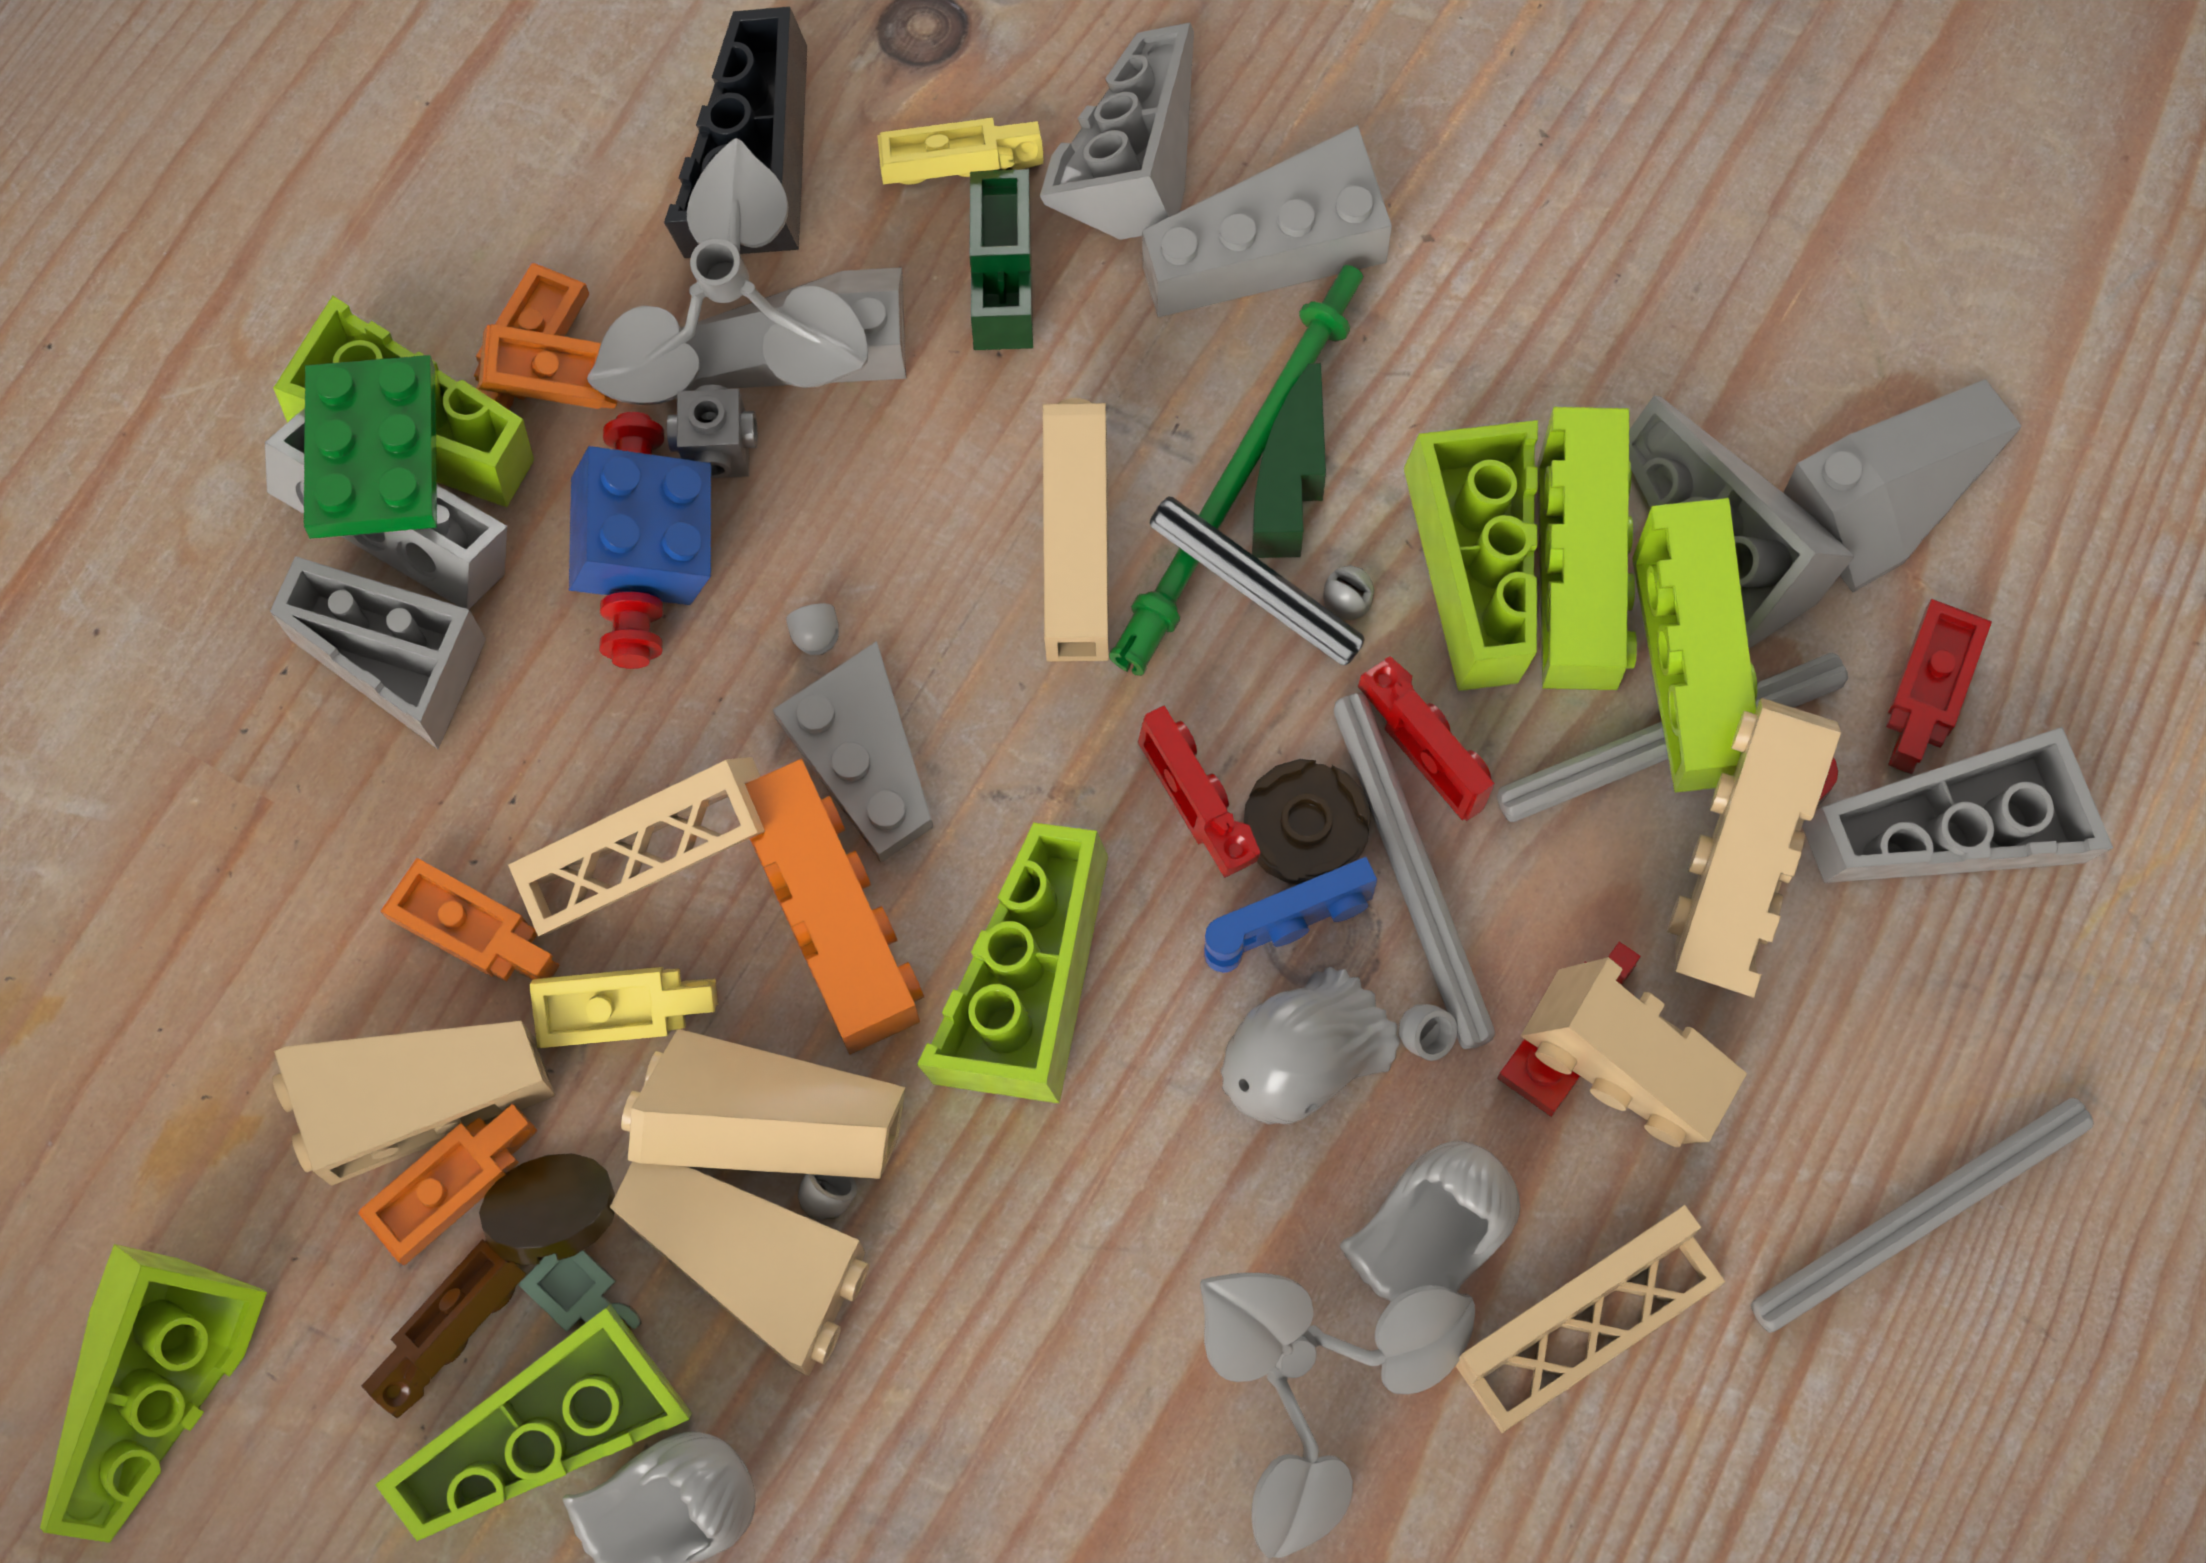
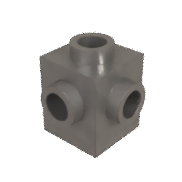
M704 385L698 387L695 391H677V415H668L667 417L670 452H679L681 459L711 463V478L749 476V448H757L758 443L755 411H745L739 388L728 389L720 385Z

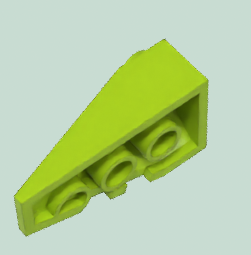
M117 1244L113 1245L89 1312L40 1524V1529L44 1533L107 1543L112 1541L161 1473L159 1463L183 1430L186 1428L191 1431L204 1413L200 1409L201 1405L222 1376L226 1374L230 1377L244 1358L267 1295L265 1290L176 1257Z

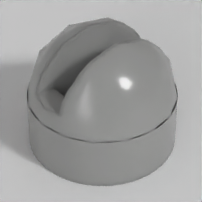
M1352 565L1339 567L1326 580L1323 595L1324 604L1329 611L1340 619H1358L1365 615L1372 605L1374 596L1373 582L1362 568ZM1341 581H1346L1365 593L1361 597L1355 590Z
M820 603L804 606L791 612L786 617L793 643L807 654L823 655L831 650L838 640L839 623L835 608L831 604Z
M1414 1005L1404 1012L1399 1023L1398 1034L1403 1045L1410 1052L1425 1060L1434 1061L1444 1057L1452 1049L1457 1037V1023L1452 1014L1435 1005Z
M805 1174L798 1192L801 1209L811 1219L838 1218L847 1210L857 1193V1185L853 1177Z

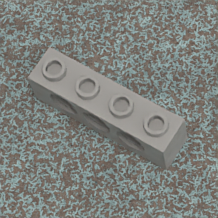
M305 408L265 441L267 493L303 514ZM438 485L437 528L341 536L455 605L470 609L505 575L507 526Z

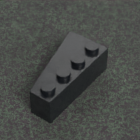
M790 6L733 11L712 74L715 84L708 105H702L696 123L699 133L691 157H685L679 175V180L682 183L676 204L669 205L664 221L684 258H691L694 249L699 245L690 232L687 223V207L691 193L709 162L723 147L735 138L741 140L753 155L776 175L785 190L789 206L788 217L784 227L770 243L757 248L740 244L739 254L799 250L807 44Z

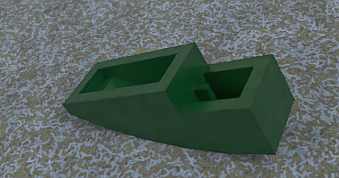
M1029 169L970 172L969 257L971 268L973 349H1032L1033 289Z
M1321 363L1308 364L1290 390L1272 426L1261 459L1254 499L1252 555L1256 558L1301 557L1303 541L1302 501H1323L1326 462Z

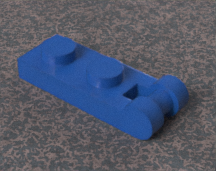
M1367 857L1235 910L1210 922L1206 928L1204 957L1208 966L1216 972H1230L1238 967L1242 960V955L1246 951L1272 941L1275 947L1290 944L1305 936L1309 932L1308 926L1328 917H1331L1333 922L1345 921L1366 910L1369 906L1367 901L1373 899L1377 878Z

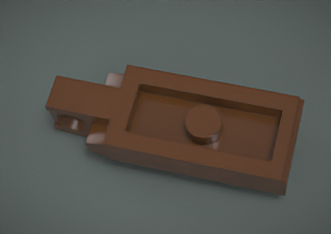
M482 1239L390 1339L397 1347L361 1385L362 1388L378 1405L398 1419L424 1396V1387L430 1383V1378L432 1379L444 1365L450 1364L461 1355L468 1343V1338L491 1313L502 1309L509 1302L517 1284L527 1274L514 1262L502 1259L489 1247L487 1240L484 1241Z

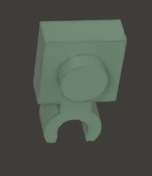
M582 1250L575 1256L559 1261L556 1254L545 1256L540 1261V1264H537L518 1284L566 1332L580 1318L588 1322L610 1304L618 1315L633 1329H636L641 1324L638 1313L632 1307L623 1303H610L603 1296L616 1280L585 1250Z

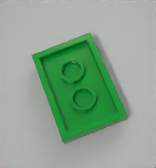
M431 355L305 365L304 528L309 539L437 528L435 367Z

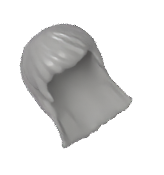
M1327 967L1324 972H1314L1304 988L1276 994L1253 1008L1246 1015L1226 1047L1223 1066L1220 1070L1223 1084L1222 1089L1229 1096L1235 1107L1251 1118L1268 1125L1295 1123L1321 1108L1353 1079L1379 1072H1388L1391 1063L1396 1058V1049L1400 1044L1397 1037V1024L1387 1019L1386 1010L1376 1007L1375 994L1370 990L1362 989L1361 981L1358 977H1349L1346 969L1336 971L1333 967Z
M1451 1141L1440 1144L1421 1155L1405 1170L1375 1217L1352 1237L1344 1239L1340 1244V1248L1344 1252L1345 1257L1350 1261L1352 1268L1359 1273L1363 1282L1370 1285L1376 1295L1390 1300V1302L1400 1294L1420 1286H1443L1458 1292L1465 1280L1479 1269L1504 1243L1518 1222L1520 1200L1516 1184L1505 1166L1487 1149L1466 1141Z
M683 1432L667 1437L628 1461L601 1485L583 1493L566 1494L563 1497V1503L574 1526L575 1535L581 1540L585 1553L593 1557L595 1563H695L708 1559L732 1547L746 1532L754 1516L756 1501L752 1477L741 1457L722 1439L701 1432Z

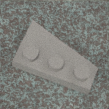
M877 641L773 709L776 720L880 862H883L933 828L931 816Z

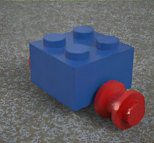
M624 412L619 414L614 420L606 423L603 427V441L613 449L588 446L571 477L569 591L608 595L600 601V614L604 619L612 622V632L606 633L600 638L599 651L603 656L612 659V663L617 667L638 669L649 665L650 660L662 654V639L650 632V623L657 621L663 615L662 602L691 605L711 577V463L652 455V450L659 448L664 443V428L645 413Z

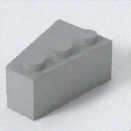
M295 556L270 610L292 642L435 748L439 749L486 641L483 632L469 609Z

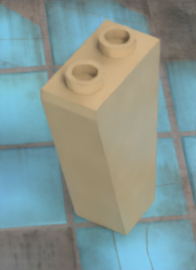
M1069 398L1060 401L1058 404H1043L1044 639L1047 662L1109 661L1106 403H1091L1086 399Z
M522 1021L293 1045L274 1051L281 1073L272 1077L274 1089L283 1109L286 1112L294 1111L300 1133L292 1135L296 1156L305 1172L313 1170L315 1174L331 1186L435 1145L460 1123L467 1126L480 1117L487 1124L493 1121L511 1104L522 1110L555 1096L539 1048H537L535 1037Z
M677 1029L664 1053L656 1051L653 1054L647 1068L645 1085L642 1091H632L623 1110L621 1128L630 1132L628 1160L641 1164L880 1179L899 1138L906 1087Z
M632 1161L610 1206L621 1221L797 1372L810 1376L816 1361L823 1365L826 1364L840 1335L841 1326L834 1324V1321L843 1301L847 1299L853 1302L857 1298L868 1274L869 1264L862 1261L866 1252L861 1242L856 1238L690 1167L641 1164Z

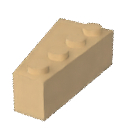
M1760 698L1755 714L1743 711L1731 749L1741 752L1733 776L1725 773L1721 774L1710 805V811L1720 814L1712 838L1702 834L1699 836L1689 865L1688 872L1698 875L1691 898L1679 895L1669 922L1667 932L1677 935L1675 972L1754 998L1762 975L1757 973L1756 953L1760 943L1767 945L1768 942H1773L1781 917L1779 913L1783 901V895L1778 892L1781 883H1789L1795 875L1805 840V833L1800 830L1804 820L1811 821L1814 817L1841 735L1837 721L1764 698Z

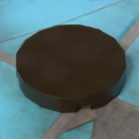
M1297 759L1276 765L1257 780L1245 804L1244 823L1250 825L1261 852L1257 861L1266 873L1288 884L1298 885L1359 860L1368 843L1371 812L1363 790L1347 772L1333 765L1330 768L1324 764H1316V760Z
M573 1153L545 1155L518 1165L497 1180L488 1190L479 1211L482 1229L489 1247L504 1260L522 1265L540 1264L538 1257L556 1254L559 1261L575 1256L595 1243L611 1225L615 1212L610 1206L615 1193L608 1171L594 1159Z

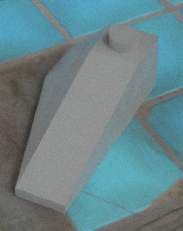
M1190 22L1139 32L1134 36L1105 78L1109 89L1097 106H1086L1078 117L1082 127L1072 143H1060L1051 156L1040 193L1044 205L1120 240L1142 236V230L1180 212L1186 180L1194 30Z
M902 267L840 271L801 285L826 288L841 297L858 317L867 338L868 362L864 368L831 383L906 379ZM795 288L766 297L765 299L776 310L782 312L787 296ZM753 302L698 321L694 337L686 343L697 353L701 366L697 378L687 391H694L704 385H720L728 389L790 385L775 376L769 369L763 356V337L766 331L776 322L767 318Z
M1985 379L1854 432L1797 463L1783 493L1810 513L1855 556L1840 574L1853 593L1907 561L1922 540L1937 523L1939 524L1961 495L1978 479L2017 434L2021 424Z
M1661 396L1652 397L1629 429V460L1631 462V470L1650 506L1729 498L1749 648L1817 605L1855 557L1810 513Z

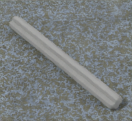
M1828 653L1757 682L1756 709L1760 698L1794 708L1841 689L1848 679L1847 670L1837 654ZM1662 722L1502 786L1498 790L1497 800L1503 815L1509 822H1516L1667 760L1668 754Z
M1363 693L1342 697L1335 702L1334 715L1446 1010L1456 1020L1459 1044L1463 1049L1483 1046L1493 1040L1495 1029L1368 699Z
M2067 1099L1757 1297L1751 1304V1309L1756 1319L1769 1333L1779 1330L2086 1133L2094 1125L2091 1114L2078 1099Z

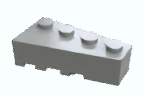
M1358 125L1142 230L1143 270L1157 316L1162 317L1337 275L1344 265H1351L1357 269L1386 263L1392 225Z
M2063 727L1823 806L1815 812L1811 821L1804 820L1802 825L1824 883L2085 864L2113 849Z

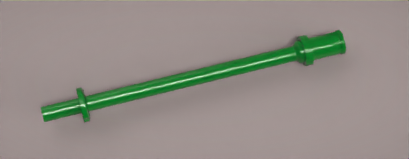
M1344 265L1322 303L1311 301L1309 304H1304L1300 309L1299 317L1307 329L1199 513L1201 518L1215 528H1220L1265 450L1272 426L1290 390L1308 364L1315 363L1328 340L1338 342L1346 339L1350 333V325L1342 315L1364 277L1357 268L1351 265ZM1181 548L1178 549L1156 589L1146 594L1137 595L1131 605V610L1134 614L1115 647L1108 654L1110 660L1126 672H1128L1131 664H1133L1132 673L1137 676L1144 675L1149 661L1166 632L1175 631L1180 622L1176 602L1199 564V561Z

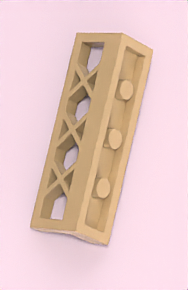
M753 758L724 760L508 864L537 935L549 934L765 832L745 785L761 777ZM729 797L741 826L723 835L701 826L707 807ZM672 825L684 830L676 857L667 861L646 852L652 833ZM697 836L708 840V842L693 848ZM617 851L629 857L621 883L611 886L592 878L598 859ZM642 862L653 867L639 874ZM560 877L574 882L575 885L567 909L551 915L539 885L549 883ZM588 889L598 892V894L585 899Z
M1686 1205L1460 1355V1360L1456 1365L1457 1369L1501 1433H1504L1725 1283L1723 1277L1693 1237L1701 1229V1226ZM1678 1248L1702 1279L1700 1283L1685 1293L1655 1288L1659 1261ZM1648 1269L1645 1285L1628 1282ZM1613 1291L1643 1296L1639 1324L1630 1330L1600 1325L1604 1297ZM1653 1299L1670 1302L1651 1315ZM1593 1306L1590 1322L1573 1319ZM1560 1327L1589 1333L1585 1359L1573 1368L1544 1362L1548 1336ZM1598 1335L1615 1339L1595 1353ZM1538 1342L1535 1360L1518 1356ZM1504 1364L1533 1370L1529 1398L1507 1412L1485 1380V1377ZM1543 1372L1560 1376L1540 1390Z

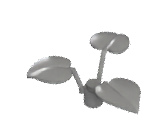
M735 138L730 141L709 162L696 182L688 202L687 223L690 232L699 245L694 249L690 259L691 271L697 283L689 288V293L692 297L684 329L680 330L676 318L670 312L659 307L640 306L623 313L606 332L596 362L587 377L590 385L600 393L624 403L654 405L677 398V391H687L697 378L701 364L695 350L686 342L693 338L696 333L701 306L705 297L718 303H729L744 295L767 318L776 322L766 331L763 337L762 351L769 369L777 378L787 384L803 388L819 387L856 373L867 364L868 343L864 329L852 308L837 294L818 286H800L789 293L784 302L782 312H780L749 281L748 270L739 254L740 244L757 248L770 243L784 227L788 217L789 206L785 190L776 175L758 160L741 140Z
M1236 1273L1210 1277L1200 1281L1205 1312L1204 1344L1211 1366L1220 1376L1234 1382L1252 1381L1267 1374V1380L1276 1387L1303 1444V1457L1286 1454L1279 1456L1269 1464L1262 1473L1253 1495V1534L1257 1546L1269 1559L1290 1555L1327 1535L1345 1515L1353 1492V1480L1350 1471L1342 1460L1331 1455L1318 1458L1319 1448L1290 1389L1287 1382L1288 1377L1298 1378L1305 1375L1314 1365L1317 1355L1315 1347L1320 1345L1369 1366L1382 1364V1383L1389 1391L1395 1394H1413L1429 1389L1452 1371L1469 1343L1475 1318V1304L1469 1294L1457 1293L1443 1286L1435 1285L1416 1287L1400 1294L1389 1303L1381 1314L1375 1329V1342L1379 1349L1370 1351L1327 1335L1315 1325L1310 1326L1313 1318L1312 1300L1308 1292L1299 1283L1290 1278L1267 1273Z

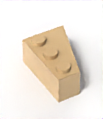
M1609 957L1559 969L1521 1034V1037L1538 1047L1535 1053L1536 1057L1558 1072L1571 1074L1574 1071L1592 1083L1591 1094L1606 1105L1621 1111H1625L1628 1107L1646 1119L1647 1122L1644 1126L1646 1131L1666 1144L1680 1147L1681 1144L1710 1142L1747 1073L1694 1028L1685 1027L1684 1031L1659 1016L1665 1004L1652 993L1644 992L1639 1000L1616 980L1623 969Z

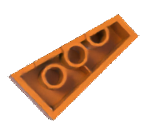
M802 758L746 783V788L765 832L750 838V841L849 1055L920 1023L914 1002L924 998V994L909 962L897 966L888 945L897 942V937L883 907L880 906L873 910L870 908L863 889L871 886V882L856 850L846 854L837 834L845 831V828L831 797L828 796L820 799Z

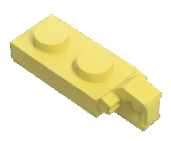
M993 118L886 131L880 132V135H877L883 185L892 183L912 185L930 178L953 175L970 177V172L998 170L1000 168L1003 170L1007 168L1019 170L1043 164V146L1038 121L994 126Z
M663 967L540 978L533 979L529 984L537 1048L668 1036L671 1030L685 1028V1015L715 1012V1007L718 1005L716 979L686 980L681 982L679 968L664 970Z

